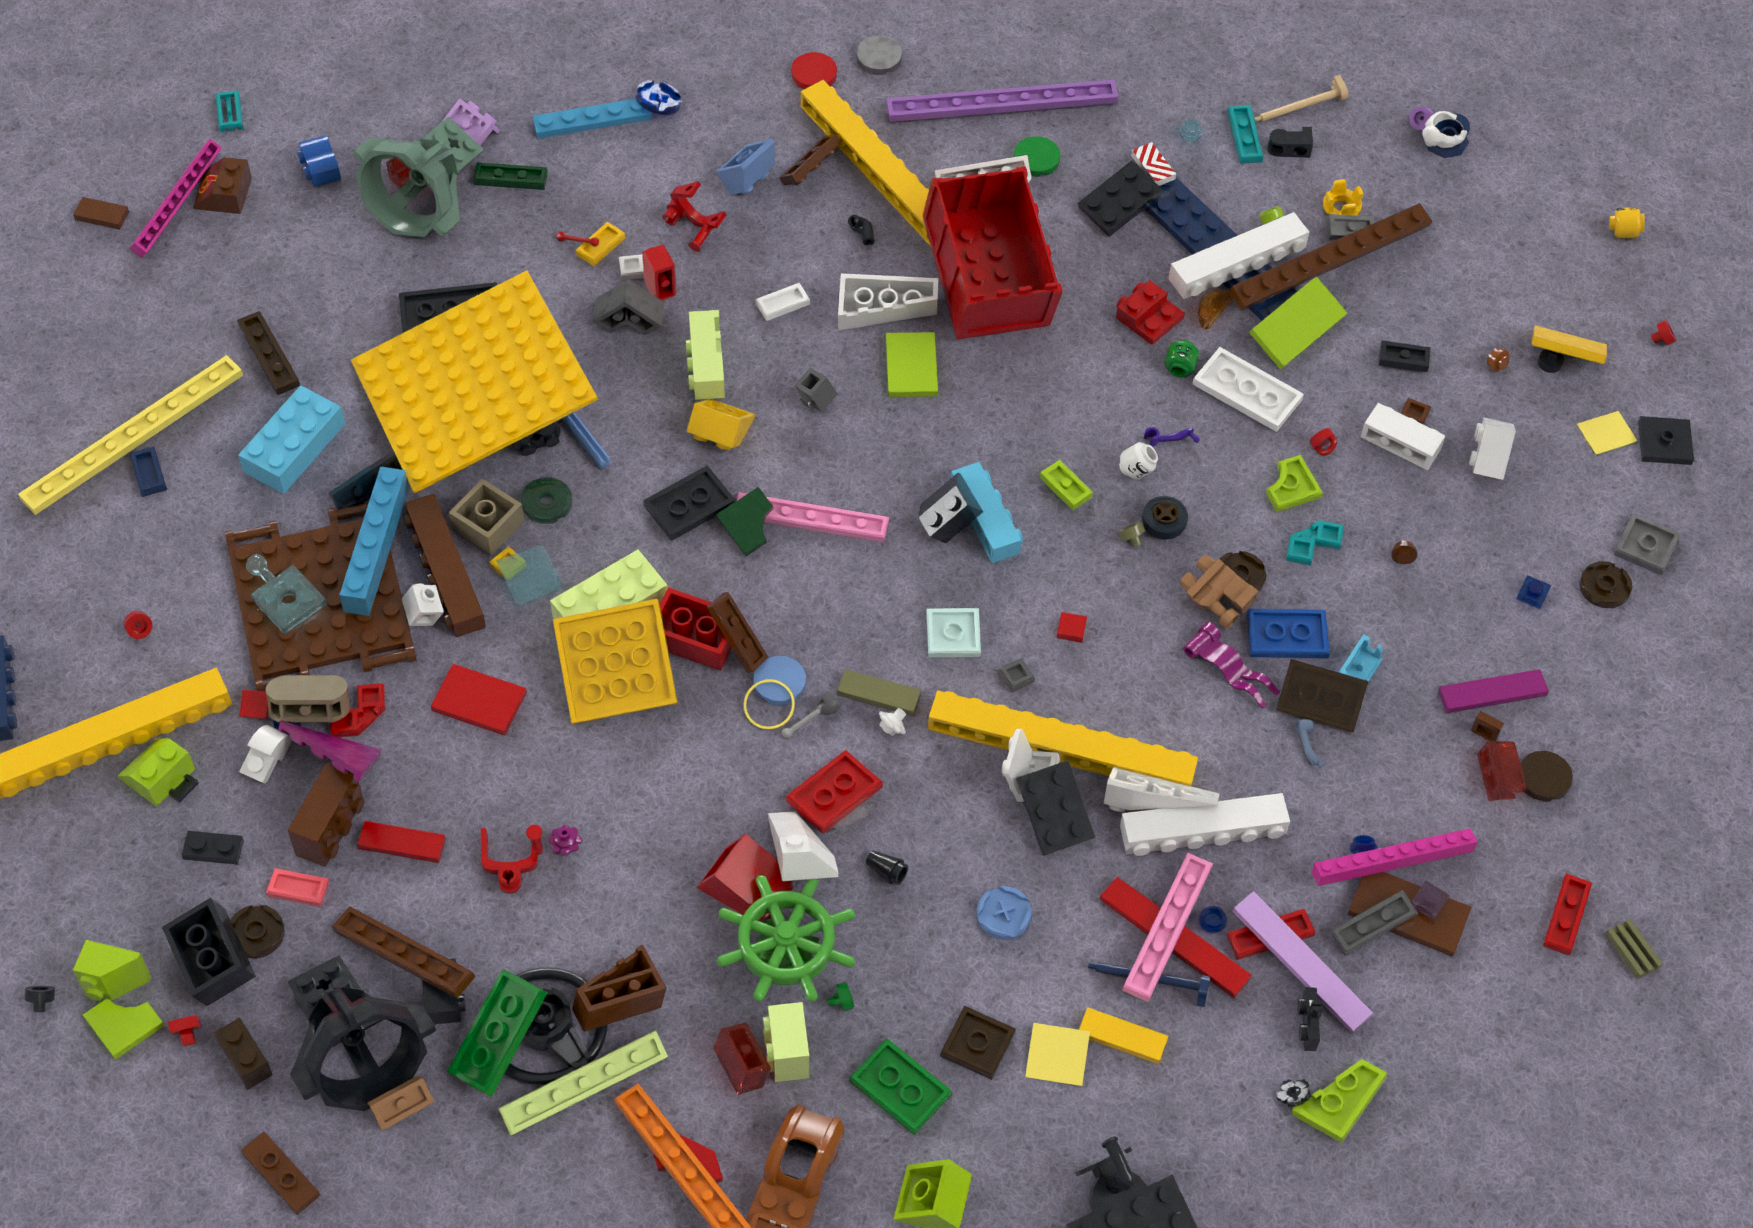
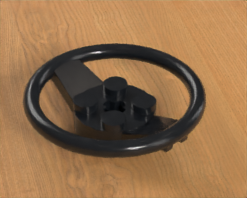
M550 967L531 969L516 975L527 982L539 979H556L572 984L577 988L588 982L573 972ZM552 987L551 990L542 989L548 993L522 1041L532 1047H536L539 1051L550 1049L568 1067L555 1072L534 1073L522 1070L510 1063L505 1074L524 1083L545 1085L594 1061L602 1049L606 1038L608 1025L596 1028L594 1039L587 1050L573 1027L568 999L562 992ZM542 1014L544 1017L548 1015L546 1020H538L539 1015Z

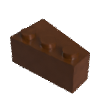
M642 944L636 948L633 954L625 959L621 958L618 960L616 965L610 970L601 972L576 990L572 1011L584 1032L661 1008L667 987Z

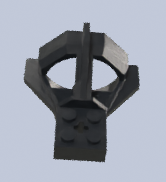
M340 955L288 981L294 998L309 1021V1029L290 1073L304 1100L319 1094L325 1106L366 1111L370 1109L368 1102L414 1077L428 1052L423 1038L436 1031L434 1023L422 1005L368 995L364 990H361ZM383 1020H388L401 1027V1037L390 1058L378 1067L363 1040L365 1037L364 1030ZM342 1042L361 1077L350 1080H336L323 1075L320 1071L329 1050Z

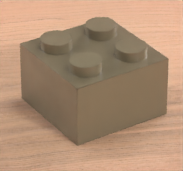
M483 478L449 512L452 530L490 555L525 522L522 504Z

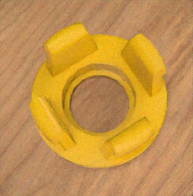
M1345 179L1336 180L1333 182L1332 189L1327 191L1324 196L1323 208L1328 215L1358 216L1362 208L1361 199L1364 196L1360 186H1357L1353 192L1346 189ZM1338 201L1348 203L1343 205L1341 211L1334 207V203Z

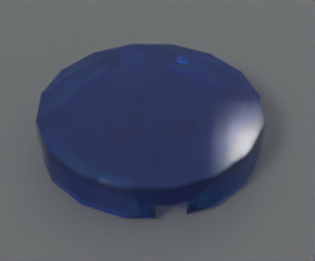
M653 80L644 81L639 84L635 96L637 102L644 109L659 115L676 113L680 109L682 102L680 93L673 86L665 82H660V85L654 84Z

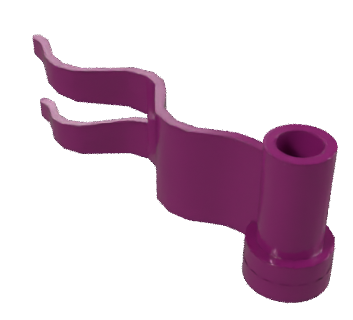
M1206 622L1199 628L1198 634L1183 647V651L1192 659L1199 655L1204 660L1216 665L1229 685L1235 689L1248 692L1263 709L1266 703L1263 701L1258 690L1251 683L1242 681L1240 677L1245 680L1261 682L1276 696L1280 691L1266 675L1249 670L1235 649L1218 640L1221 637L1219 629L1213 623Z

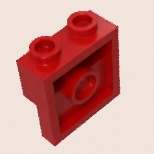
M1151 280L1145 284L1142 282L1138 283L1133 289L1132 295L1121 297L1116 305V319L1151 345L1156 343L1183 320L1185 312L1168 301V293Z

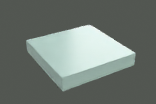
M979 608L927 609L928 658L981 657Z

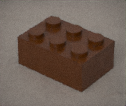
M326 762L287 830L296 856L326 867L330 859L336 857L341 838L348 835L355 813L359 814L364 806L361 786L359 782L354 780V774L350 771L344 774L333 767L332 764Z

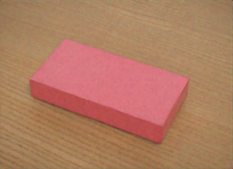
M275 868L266 894L268 897L321 907L329 885V879Z

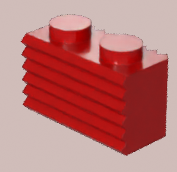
M665 245L644 250L642 252L644 282L649 292L661 301L675 296L677 293L675 263L671 259L669 252H667Z

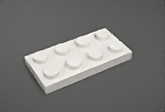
M1221 347L1218 348L1193 379V385L1276 432L1300 404L1304 396L1300 391Z

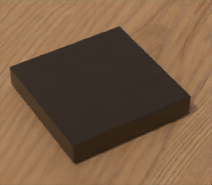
M964 1006L940 1052V1057L992 1080L1016 1033V1028Z

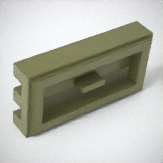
M1631 919L1626 920L1624 924L1616 925L1614 929H1608L1605 933L1637 979L1661 968L1663 965ZM1617 934H1620V935H1621V937L1624 939V941H1625V942L1627 943V945L1629 946V949L1631 950V952L1633 953V955L1637 957V959L1640 961V963L1642 964V966H1643L1645 969H1643V970L1641 969V967L1639 966V964L1636 962V960L1634 959V957H1633V956L1631 955V953L1628 951V949H1627L1626 946L1623 944V942L1621 941V939L1618 937Z

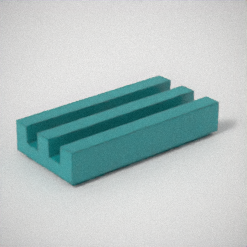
M239 90L215 93L220 133L225 132V129H229V131H234V128L244 130ZM231 97H235L237 121H233ZM221 98H226L228 122L224 123Z

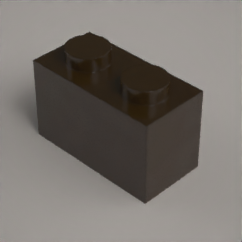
M240 1017L214 1032L221 1049L247 1090L273 1075L266 1058Z

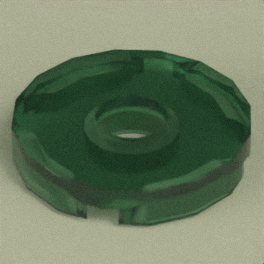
M542 477L533 480L524 488L521 494L523 511L534 522L541 524L555 523L562 516L563 518L567 516L571 510L572 493L568 485L559 479ZM544 497H551L553 499L549 504L540 502Z

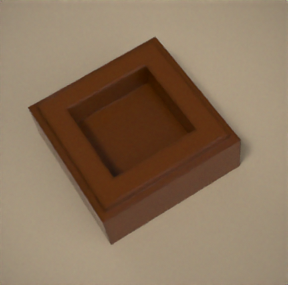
M1408 398L1401 414L1408 418H1413L1424 425L1431 406Z
M1480 711L1471 731L1495 743L1504 723Z

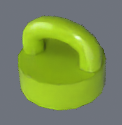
M1279 206L1272 207L1259 214L1263 225L1284 216L1282 208Z

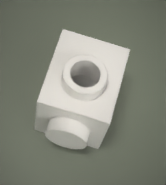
M422 583L412 585L402 598L409 626H433L444 613L436 585H424Z

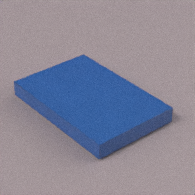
M1247 609L1250 657L1329 658L1326 610Z

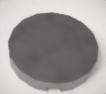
M869 37L858 46L857 62L868 73L884 75L888 71L892 70L893 72L897 70L901 65V47L895 40L889 37Z

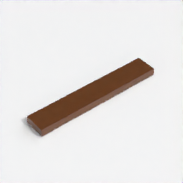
M350 906L332 926L335 933L455 998H458L475 978L471 970Z

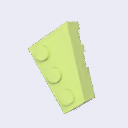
M719 310L689 312L690 340H686V354L692 355V357H687L688 372H693V375H688L689 390H694L695 400L725 398Z

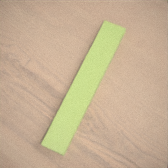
M654 1030L499 1107L498 1110L509 1134L513 1135L667 1058L668 1055L657 1032Z

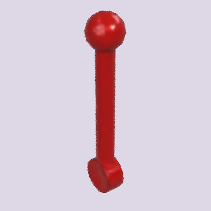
M563 231L556 234L558 241L571 240L589 243L593 247L599 245V239L596 237L589 239L566 235Z

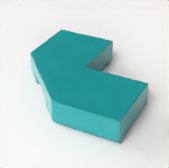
M1318 520L1311 524L1309 528L1292 534L1289 539L1285 561L1311 566L1315 545L1340 550L1344 525Z

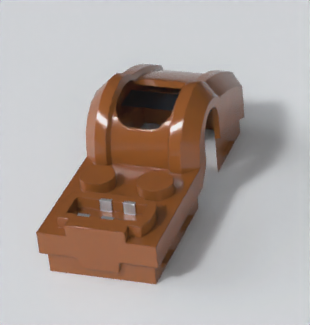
M800 1104L788 1111L769 1151L764 1168V1176L746 1218L751 1228L809 1227L821 1195L826 1169L828 1167L829 1171L832 1163L835 1162L838 1148L844 1137V1126L840 1118L834 1117L831 1119L805 1110V1106ZM787 1145L815 1154L809 1172L803 1179L785 1174L781 1170V1160Z

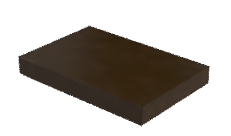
M1291 659L1276 710L1354 732L1369 681Z

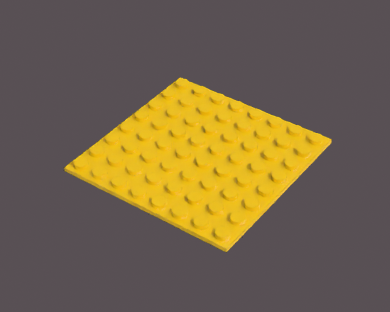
M527 270L351 359L402 469L406 470L407 479L414 493L599 400Z

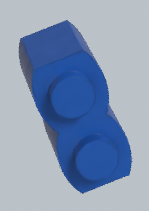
M327 135L299 142L300 150L296 151L300 164L305 163L306 165L303 167V171L307 181L311 180L313 186H318L341 179L339 166Z

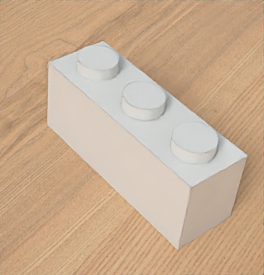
M1377 403L1364 423L1361 438L1428 470L1442 448L1445 435L1417 422L1413 418H1408L1394 411L1390 407Z

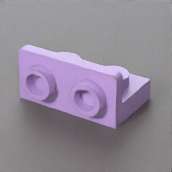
M460 98L443 119L444 121L447 117L451 118L480 146L492 130L497 134L501 131L495 126L497 121L487 113L484 116L479 113L481 109L471 101L465 103Z

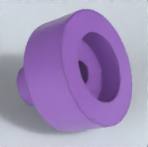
M1416 107L1413 109L1409 117L1411 126L1416 130L1426 128L1425 123L1434 114L1433 111L1428 107Z

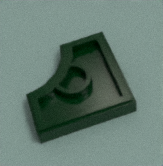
M757 487L716 514L717 519L745 556H748L767 543L763 533V523L766 516L773 510V505L761 489Z

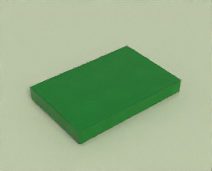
M888 1038L849 1077L850 1083L913 1135L925 1125L952 1095V1091Z

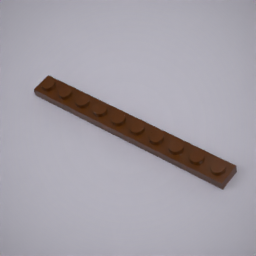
M1418 203L1232 286L1229 292L1242 311L1423 230L1432 224V220L1422 205Z

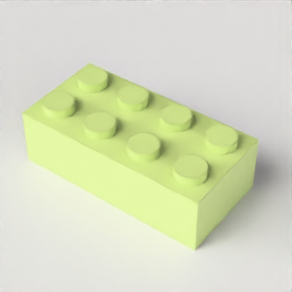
M636 550L550 600L552 617L556 619L657 598L660 604L668 586L642 553Z

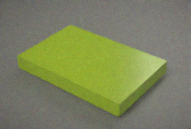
M935 332L886 333L888 397L938 396Z

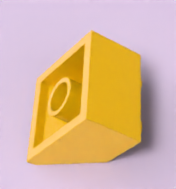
M714 399L703 400L694 403L686 432L694 434L693 438L703 442L710 440L716 442V446L721 449L731 450V448L740 446L756 414Z

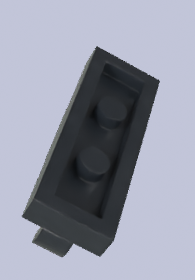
M390 452L330 491L329 495L337 510L360 505L370 499L380 467L403 470L396 455Z

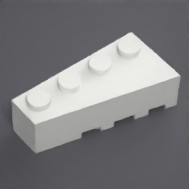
M841 274L838 330L937 315L939 278Z

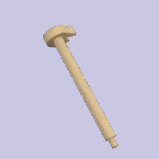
M1341 75L1334 76L1331 91L1259 114L1254 120L1255 122H1263L1335 97L1342 101L1348 98V89Z

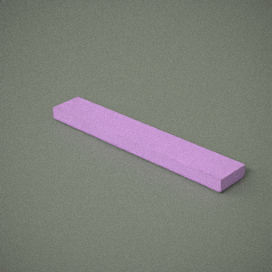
M1254 891L1234 907L1232 912L1305 987L1317 988L1318 1000L1322 1001L1323 1005L1351 1034L1372 1016L1373 1012Z

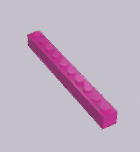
M211 138L204 143L129 247L139 257L142 258L149 251L222 149Z
M1470 828L1316 862L1311 873L1317 886L1474 852L1478 841Z

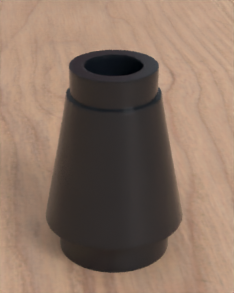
M874 850L867 856L866 865L889 884L895 883L898 885L905 879L908 865L904 863L903 859Z

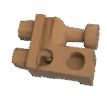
M1204 554L1196 563V567L1204 574L1197 579L1188 572L1179 582L1187 592L1188 599L1200 609H1209L1220 617L1219 624L1227 630L1235 623L1240 614L1233 608L1227 610L1219 600L1225 597L1240 612L1244 613L1259 598V592L1251 584L1249 585L1219 558L1215 561Z

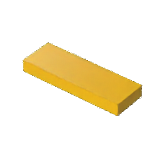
M1088 1007L1079 1030L1090 1031L1089 1040L1156 1064L1160 1063L1168 1040V1035Z

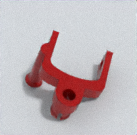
M699 181L675 187L670 194L672 200L667 205L666 213L662 216L663 220H666L665 222L672 226L677 223L679 218H687L694 225L702 227L693 242L688 243L689 247L696 252L701 251L700 247L712 229H717L727 215L725 212H720L710 216H703L690 204L686 198L694 196L701 186Z
M530 825L526 829V836L531 842V855L526 859L513 862H499L488 858V833L486 828H481L482 868L487 873L498 874V882L502 892L506 894L516 893L521 888V873H527L537 868L538 855L543 852L541 840L543 831L539 825Z

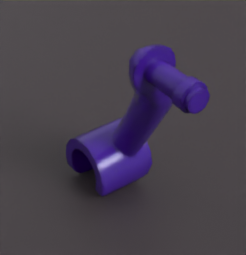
M1149 427L1144 433V439L1153 437L1150 441L1152 447L1156 446L1158 442L1179 441L1188 436L1195 443L1200 441V438L1193 433V428H1187L1177 433L1160 435L1158 429Z

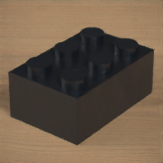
M211 897L162 927L192 997L204 1005L209 1006L256 977L226 909Z

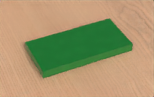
M502 969L447 1072L492 1097L548 992Z

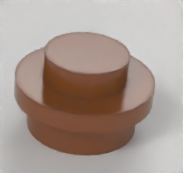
M1494 349L1487 358V365L1494 372L1504 370L1510 361L1509 352L1505 349Z

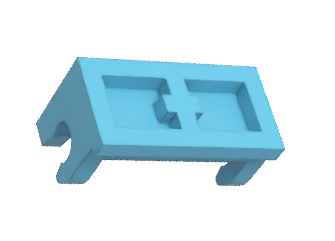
M1363 634L1339 673L1370 681L1383 660L1381 658L1382 646L1379 644L1376 650L1372 649L1369 646L1370 637Z

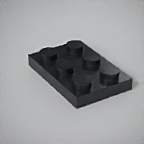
M1131 160L1079 201L1078 207L1110 237L1161 197L1163 189Z
M707 465L643 500V506L668 538L673 541L716 517V514L736 502V500Z
M1069 760L1016 778L1043 856L1096 838Z

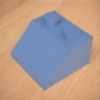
M771 138L747 144L716 171L731 195L747 194L754 188L753 184L756 181H761L769 175L768 170L775 165V142Z

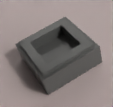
M1022 658L999 668V675L1012 693L1035 682L1034 675Z

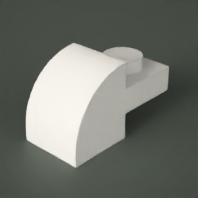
M269 725L259 728L247 745L251 749L239 772L266 784L277 761L283 760L292 741L290 735L280 732Z

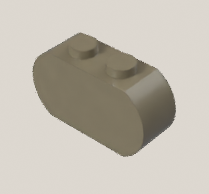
M282 675L271 680L266 686L268 714L277 722H336L344 718L350 710L347 682L337 675Z

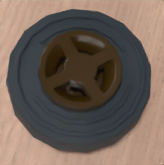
M1158 496L1149 500L1142 514L1145 530L1155 538L1164 540L1174 539L1181 535L1186 528L1188 520L1187 509L1183 503L1169 496Z

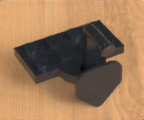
M1116 1136L1102 1143V1147L1106 1148L1109 1154L1108 1157L1075 1172L1077 1177L1092 1170L1096 1178L1091 1188L1089 1199L1092 1212L1066 1224L1067 1228H1197L1173 1174L1146 1186L1141 1177L1131 1171L1124 1156L1133 1151L1132 1148L1128 1147L1121 1150L1117 1142L1118 1137Z

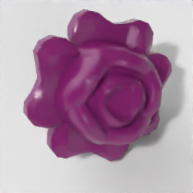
M563 825L559 829L552 830V836L549 837L548 842L553 846L554 853L561 851V854L566 856L570 852L578 851V844H581L582 838L578 835L576 827L570 829L569 825Z

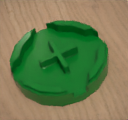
M1033 136L1021 140L1014 150V157L1028 156L1030 173L1033 177H1040L1041 174H1052L1060 163V149L1056 143L1041 136Z

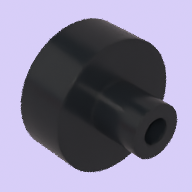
M1544 349L1538 358L1539 367L1548 373L1558 372L1564 362L1562 353Z
M38 985L25 988V1001L34 1003V1012H45L46 1003L55 1000V988L52 986Z

